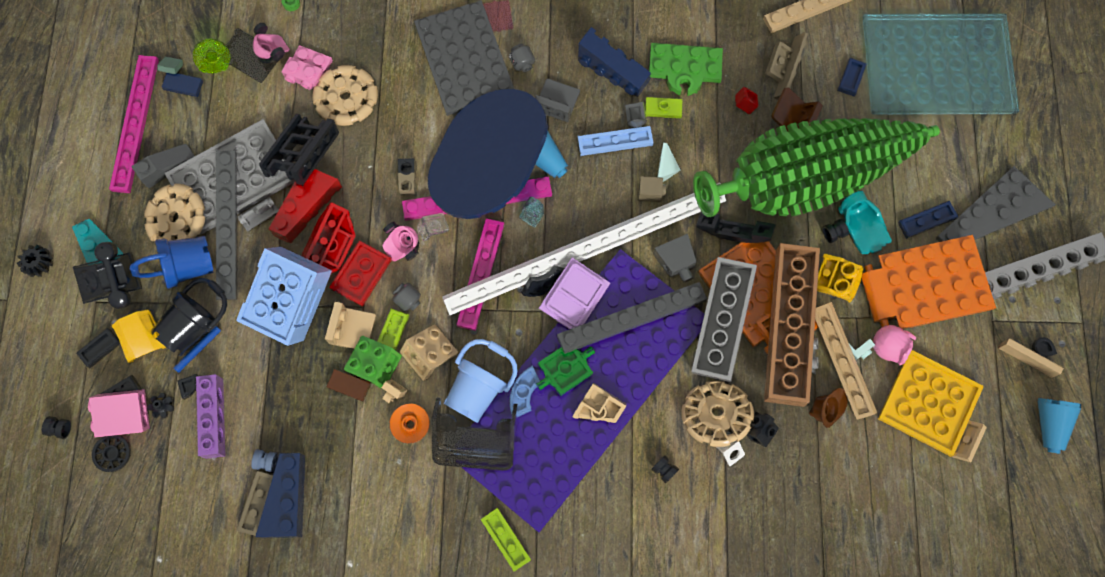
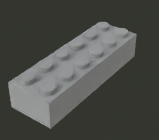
M720 257L717 258L691 371L693 374L727 382L732 381L757 265Z

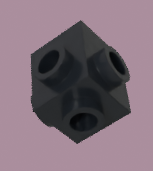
M755 412L754 421H751V429L747 434L748 438L761 446L767 447L779 429L774 423L775 419L767 413L762 415Z

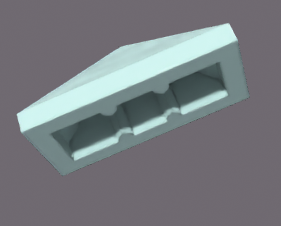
M663 143L657 176L658 178H663L664 182L681 171L667 143Z

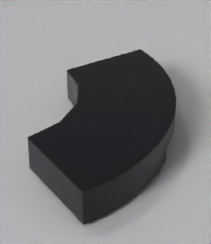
M554 265L549 272L542 276L529 277L521 291L522 295L527 297L545 295V292L551 290L565 268Z

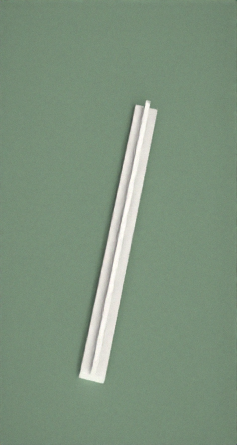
M692 193L447 294L442 297L449 315L455 314L525 285L529 277L542 276L549 272L554 265L565 268L572 257L578 262L701 212L696 202L695 194ZM725 195L720 196V203L725 202Z

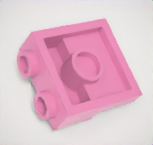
M299 45L293 58L289 57L282 74L284 79L294 84L296 82L305 89H314L319 82V78L328 71L333 60L329 56Z

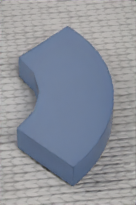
M533 366L520 374L512 388L510 409L513 419L532 411L530 398L533 391L537 388L536 383L540 381Z

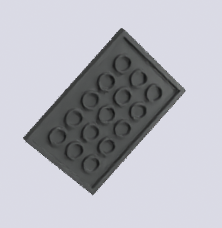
M482 0L414 21L447 116L460 112L471 101L486 93L501 89H514Z

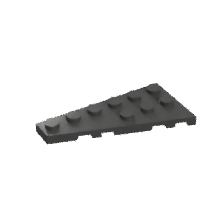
M1013 166L940 233L936 239L942 242L973 235L974 240L1044 210L1053 208L1056 204Z

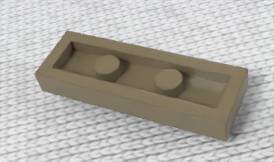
M259 471L256 472L237 531L256 536L273 475Z

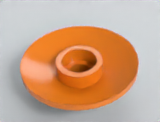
M404 404L398 407L390 418L391 433L397 440L403 443L418 442L429 430L430 421L428 414L422 407L416 404ZM410 421L414 422V426L412 428L407 427V424Z

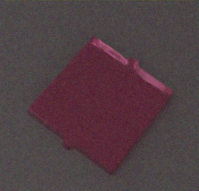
M509 0L483 4L493 31L501 32V30L513 29Z

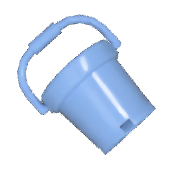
M484 339L473 340L467 343L460 351L455 360V363L458 364L459 373L444 402L445 405L477 423L497 393L508 392L517 376V363L514 357L508 353V350L493 341ZM476 344H484L501 356H506L510 360L513 369L508 384L481 367L462 359L466 351Z

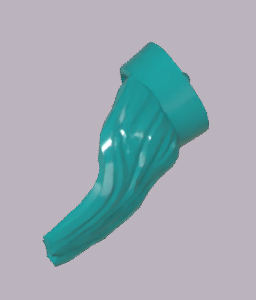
M857 191L842 202L838 208L841 215L845 214V223L855 246L861 254L879 252L882 250V247L891 243L892 239L887 231L880 209L868 200L864 191Z

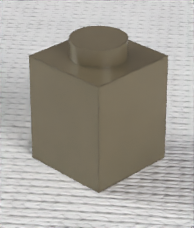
M641 176L638 201L661 202L662 196L666 195V185L663 184V178Z

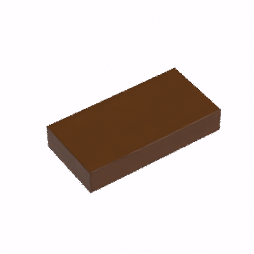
M334 369L326 387L363 402L371 383Z

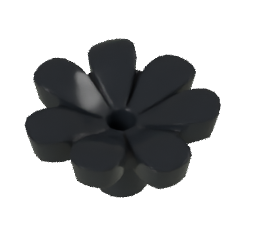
M160 393L158 398L152 396L150 399L152 404L147 405V409L153 411L152 416L154 418H158L159 415L162 418H166L168 416L167 411H174V406L170 405L173 402V398L171 396L166 397L165 393Z

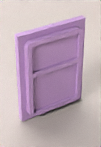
M572 257L538 309L568 329L578 327L586 322L610 283Z

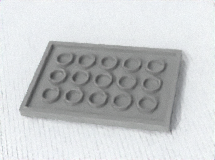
M264 119L165 173L171 186H174L175 183L184 184L193 188V192L200 195L205 210H203L205 223L200 235L216 227V151L235 150L237 152V214L295 182V179L289 180L285 171L280 170L277 171L274 177H265L259 166L263 157L276 141Z

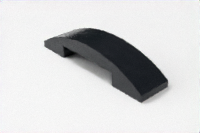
M701 212L696 227L708 234L730 241L761 243L771 241L776 224L757 221L756 225L721 220L720 214L706 217Z

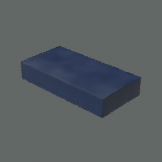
M849 58L837 91L855 97L867 63Z
M166 73L162 89L198 97L203 80L178 73Z

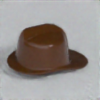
M837 388L829 395L818 396L809 411V415L822 422L826 428H830L846 410L848 398L845 390Z

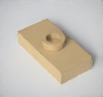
M969 420L952 457L971 463L987 427L982 423Z

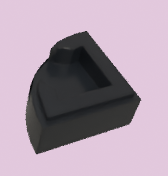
M197 374L177 380L182 399L185 400L195 393Z

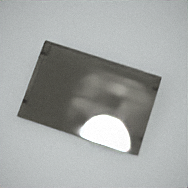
M237 28L235 34L223 48L218 58L262 83L278 61L267 64L259 61V58L253 51L254 37Z

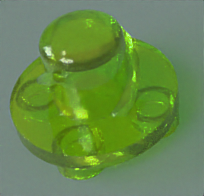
M212 38L198 42L192 53L195 65L203 73L213 74L225 71L231 59L228 47L222 41Z

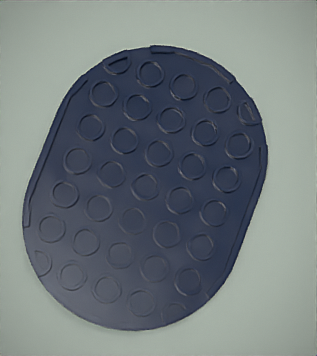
M495 90L474 99L455 116L432 160L428 173L430 195L442 211L462 219L480 218L482 215L490 212L495 213L499 211L513 197L516 198L533 171L548 133L546 113L539 101L531 94L521 90Z

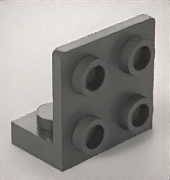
M546 79L540 96L536 95L535 98L543 107L546 115L568 122L580 94V89Z

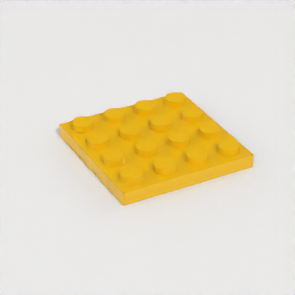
M912 350L905 363L902 364L877 419L952 457L955 454L984 386Z

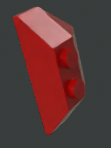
M330 202L319 217L301 256L332 270L331 273L340 270L356 236L349 210Z

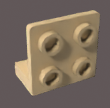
M335 302L325 340L331 345L355 349L361 336L371 338L376 315L348 309L343 303Z
M434 324L407 339L400 353L420 378L425 381L431 376L436 367L456 356L458 351Z

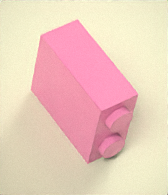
M145 389L97 394L89 398L88 410L92 416L91 430L94 432V437L139 433L150 428Z

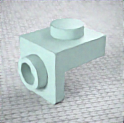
M871 339L856 350L850 345L855 360L860 357L864 360L872 353L870 349L875 344Z

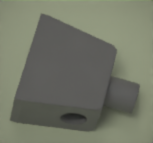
M688 234L654 249V257L670 278L680 275L683 283L694 278L690 269L695 267L696 258Z

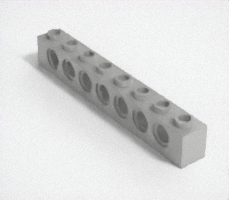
M1102 232L985 272L993 299L1002 297V293L1005 292L1008 295L1015 293L1022 286H1025V288L1032 287L1039 280L1047 282L1054 279V275L1057 274L1064 276L1071 273V269L1077 268V270L1084 269L1089 266L1088 263L1094 262V264L1105 261V238ZM1014 274L1018 275L1019 280L1015 278ZM997 280L1002 283V286L997 283Z

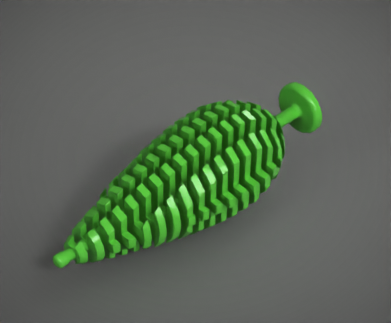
M870 118L835 119L832 122L831 119H825L821 121V124L819 120H814L810 122V126L808 121H802L798 124L799 128L796 123L789 124L787 126L788 132L785 125L776 128L778 136H776L773 128L765 132L766 139L764 134L755 139L756 143L751 141L736 161L740 168L737 167L733 170L732 181L717 185L714 178L707 171L696 172L693 179L695 199L701 212L706 217H713L719 212L720 196L736 192L742 201L750 199L751 209L772 216L778 212L779 216L789 215V208L791 216H798L801 214L799 205L803 214L812 211L810 202L815 211L823 208L821 199L824 207L834 203L832 196L835 202L839 201L844 196L847 197L853 194L854 190L856 192L863 188L864 185L879 179L885 173L901 164L902 160L904 161L912 156V154L918 152L929 142L930 137L938 136L940 129L937 125L927 127L924 124L910 121L901 124V121L897 120L890 123L889 120Z

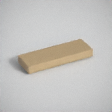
M1012 339L1003 341L999 346L1000 350L1051 378L1060 375L1064 369Z

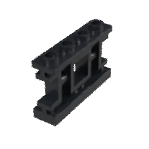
M295 114L259 163L264 176L274 177L278 170L285 171L289 180L295 179L297 184L304 185L339 134L334 119L327 118L326 121L322 120L318 126L310 125L307 117L301 118L300 114ZM297 144L304 145L300 152L292 151Z

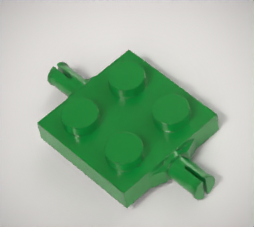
M590 346L582 353L576 349L564 354L560 347L538 362V366L545 376L544 379L536 383L538 389L541 390L550 384L562 396L590 377L593 371L587 365L586 359L595 354L594 349Z

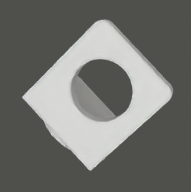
M736 441L730 443V446L716 447L723 453L729 466H732L745 455L740 442ZM734 450H738L737 455L734 458H730V454Z

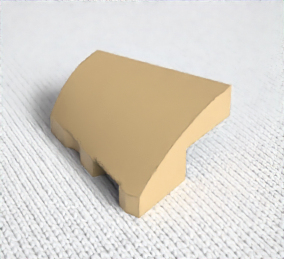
M593 383L572 417L575 419L583 418L616 423L627 404Z

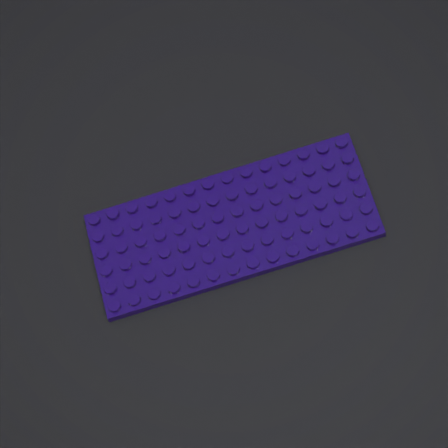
M620 249L599 274L610 285L584 324L668 294L674 290ZM695 306L577 349L581 353L590 346L594 349L595 354L586 359L587 365L593 371V374L562 396L550 384L541 390L537 387L530 398L532 411L513 419L510 409V394L514 386L513 383L508 392L498 393L481 416L479 422H474L447 456L540 533L701 332L705 314ZM558 322L517 371L516 379L531 366H533L539 380L544 379V373L538 366V362L561 347L557 334L569 329ZM593 383L627 404L616 423L583 418L575 419L572 417Z

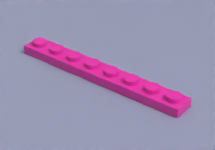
M138 56L109 188L112 192L131 193L135 174L131 166L136 164L138 160L159 59L155 56Z
M549 177L528 180L516 198L513 197L506 204L527 201L529 197H531L530 200L551 197L552 191ZM431 196L402 201L405 221L447 214L437 206Z

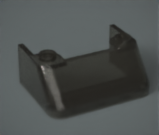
M437 397L431 418L433 461L442 466L502 471L512 468L518 404H513L511 419L499 420L496 430L457 427V420L453 415L441 413V398Z

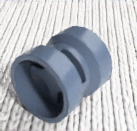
M255 450L251 463L252 469L260 470L262 468L267 472H274L278 461V453H265L263 450Z

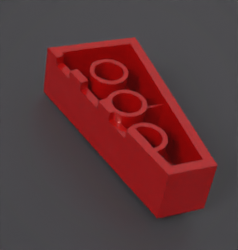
M314 169L304 185H299L295 181L268 228L275 237L291 244L307 226L306 224L312 218H315L324 204H327L335 192L342 188L339 180Z

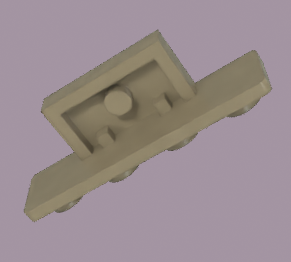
M806 32L794 37L791 48L781 41L777 42L774 46L765 74L779 82L774 95L776 99H779L784 88L789 87L791 89L790 86L796 75V68L801 60L803 48L807 43L808 34Z

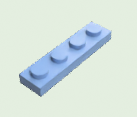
M646 126L578 136L580 156L653 146L651 127Z

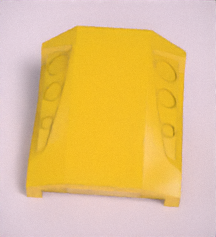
M824 254L823 262L818 272L817 291L842 298L850 303L854 299L860 285L863 267L844 258Z
M150 310L134 312L118 319L112 325L128 363H132L136 358L157 349L166 348L156 339L159 333L157 331L153 335L151 333V329L157 323Z

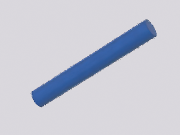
M216 327L209 331L173 369L179 373L221 330Z

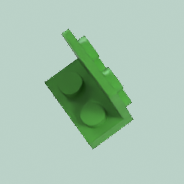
M361 336L344 370L382 389L385 381L390 380L402 355L392 347Z

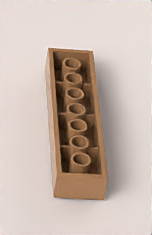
M780 243L776 249L764 402L801 407L806 406L810 402L820 248Z

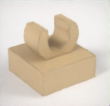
M393 379L385 381L382 389L387 392L383 396V400L388 403L390 401L393 402L395 398L404 397L408 390Z

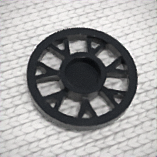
M119 435L104 436L93 447L92 461L101 471L116 472L122 469L129 461L131 454L130 445L125 438ZM110 438H115V445H110ZM102 442L106 445L103 450L99 448ZM123 442L125 447L119 449V444ZM120 453H126L125 459L119 458ZM102 454L103 459L97 460L96 455ZM118 460L120 465L114 467L113 461ZM105 461H110L107 469L102 467Z

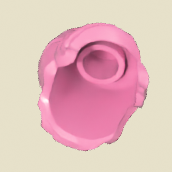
M887 325L876 332L873 339L875 344L873 349L880 358L902 365L912 351L913 340H916V336L897 326Z

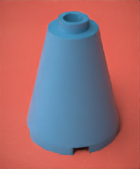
M548 132L535 165L553 178L557 176L561 178L568 171L566 169L568 165Z
M1038 398L1043 447L1048 448L1047 452L1060 454L1061 450H1066L1081 411V404Z

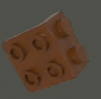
M788 87L783 89L771 117L779 126L785 125L788 132L787 126L791 123H796L799 128L798 124L800 122L808 121L810 126L811 121L817 120L823 105L819 101L804 103Z

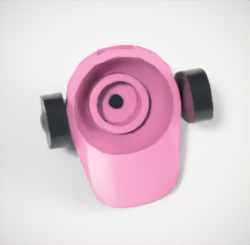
M259 23L254 28L255 37L253 40V51L259 58V61L267 64L282 59L285 52L290 50L281 36L266 34L268 30L267 25Z
M394 221L383 229L386 234L390 233L383 244V249L392 258V261H397L403 257L410 261L419 254L420 242L418 234L413 228L397 225Z

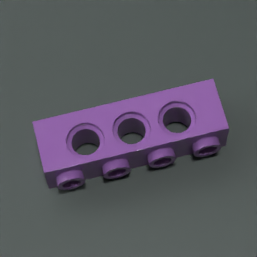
M216 374L197 376L198 456L205 459L226 457L223 378Z

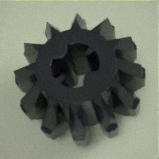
M29 245L28 250L22 249L23 254L18 255L20 261L17 262L18 266L21 267V272L30 277L35 275L42 277V272L49 273L47 268L53 266L50 263L53 257L48 249L40 245L35 247Z

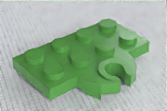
M651 43L650 78L667 79V86L670 92L673 91L678 95L681 94L682 88L680 84L683 83L689 86L687 96L694 93L697 94L701 89L702 82L721 83L723 48Z

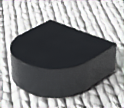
M1039 338L1032 344V350L1043 357L1057 354L1053 342L1048 338Z

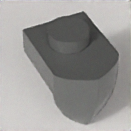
M644 102L625 105L627 124L632 128L643 127L647 123Z

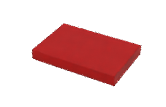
M359 240L329 288L363 307L391 263L392 258Z

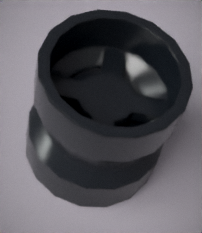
M842 219L834 221L832 225L827 224L822 227L823 235L829 243L836 242L838 238H844L849 235V229Z
M48 416L42 424V434L50 437L55 435L56 438L66 439L71 430V421L67 419L58 420L56 417Z
M666 455L651 469L655 474L660 473L661 480L665 484L679 471L676 465L668 464L669 458Z

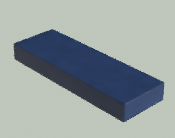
M947 201L902 219L898 224L905 238L908 239L958 218V215L951 202Z

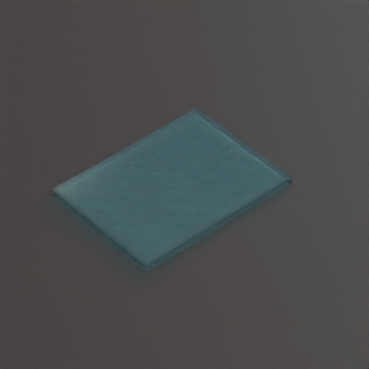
M864 14L863 26L871 114H1017L1019 112L1007 14Z

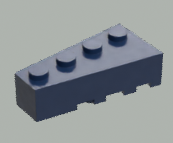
M590 27L579 42L578 61L580 64L591 68L597 75L609 79L613 85L622 87L628 94L638 97L649 83L651 72L634 59L628 60L621 49L611 47L608 44V39L604 36L601 39L594 34L596 30Z
M301 453L279 454L255 537H302L305 455Z

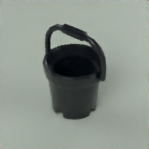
M199 278L192 281L182 292L178 291L172 298L173 303L151 329V333L153 335L157 331L159 336L156 339L172 352L179 349L178 355L182 356L207 331H212L218 326V322L225 314L227 308L225 291L214 280ZM199 283H206L218 297H221L222 307L216 318L198 302L186 295L192 287Z

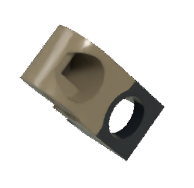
M414 158L398 159L400 194L416 193L417 163Z

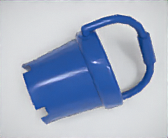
M205 236L170 241L167 239H156L155 244L158 254L143 257L130 265V271L134 277L150 278L163 275L167 289L178 286V283L214 273L210 252L206 247L208 245ZM155 259L160 260L162 271L152 273L139 272L138 265Z

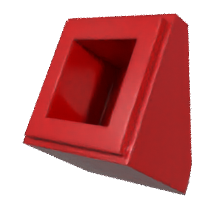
M743 87L735 95L736 106L748 114H751L759 106L758 95L746 87Z

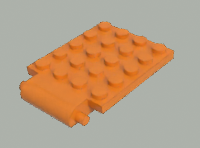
M973 235L879 255L880 269L873 270L872 264L864 266L866 272L862 274V282L874 323L880 322L882 327L889 325L888 320L891 319L897 320L899 328L907 329L996 309Z
M769 241L761 243L741 242L719 256L720 258L757 265L742 332L753 348L763 341L767 345L769 343L776 250ZM717 258L698 271L710 289ZM815 320V328H814V330H816L817 328H819L818 325H817L816 320ZM766 346L764 350L768 354V346Z

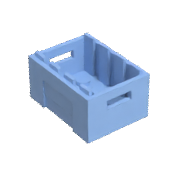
M283 247L264 248L257 266L259 269L236 321L287 346L304 341L332 270ZM281 284L285 285L284 291H281L279 288ZM273 302L278 304L277 309L272 307Z

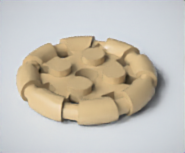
M352 65L337 66V69L332 71L329 69L321 75L317 86L313 89L312 98L313 104L317 107V113L324 120H327V118L334 119L336 125L349 126L353 125L354 122L363 121L372 113L373 106L377 103L378 89L374 85L372 76L365 70L356 69ZM353 76H357L356 81L352 79ZM325 86L329 87L328 91L323 90ZM344 93L350 94L348 99H341ZM355 110L357 114L350 116L348 112Z
M175 183L174 186L166 185L154 193L155 197L149 200L144 213V218H146L145 230L151 241L156 239H167L168 241L195 238L198 234L200 235L205 223V216L203 215L205 207L200 195L194 193L193 188ZM178 213V220L174 222L173 217Z
M725 381L705 382V385L694 387L687 394L686 402L682 405L681 416L683 424L688 427V433L698 442L709 443L712 447L730 446V443L734 441L739 442L748 434L751 429V421H754V409L752 403L747 399L748 395L738 386L725 384ZM709 392L711 395L706 397L704 393ZM735 402H740L741 405L736 407ZM693 404H699L698 408L694 407ZM714 409H721L723 414L715 416L712 411ZM737 417L742 418L743 422L737 421ZM698 418L699 423L694 424L693 420ZM731 429L732 434L727 435L726 432ZM707 430L713 431V436L706 434Z

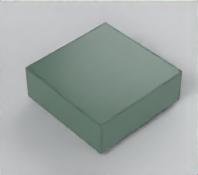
M165 56L157 65L158 71L176 74L183 66V60Z

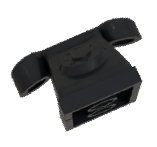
M102 242L94 250L97 261L73 267L83 304L108 298V302L113 308L122 309L129 306L131 302V296L128 292L142 289L140 278L132 276L130 271V265L135 262L133 254L128 252L117 255L118 248L114 243Z

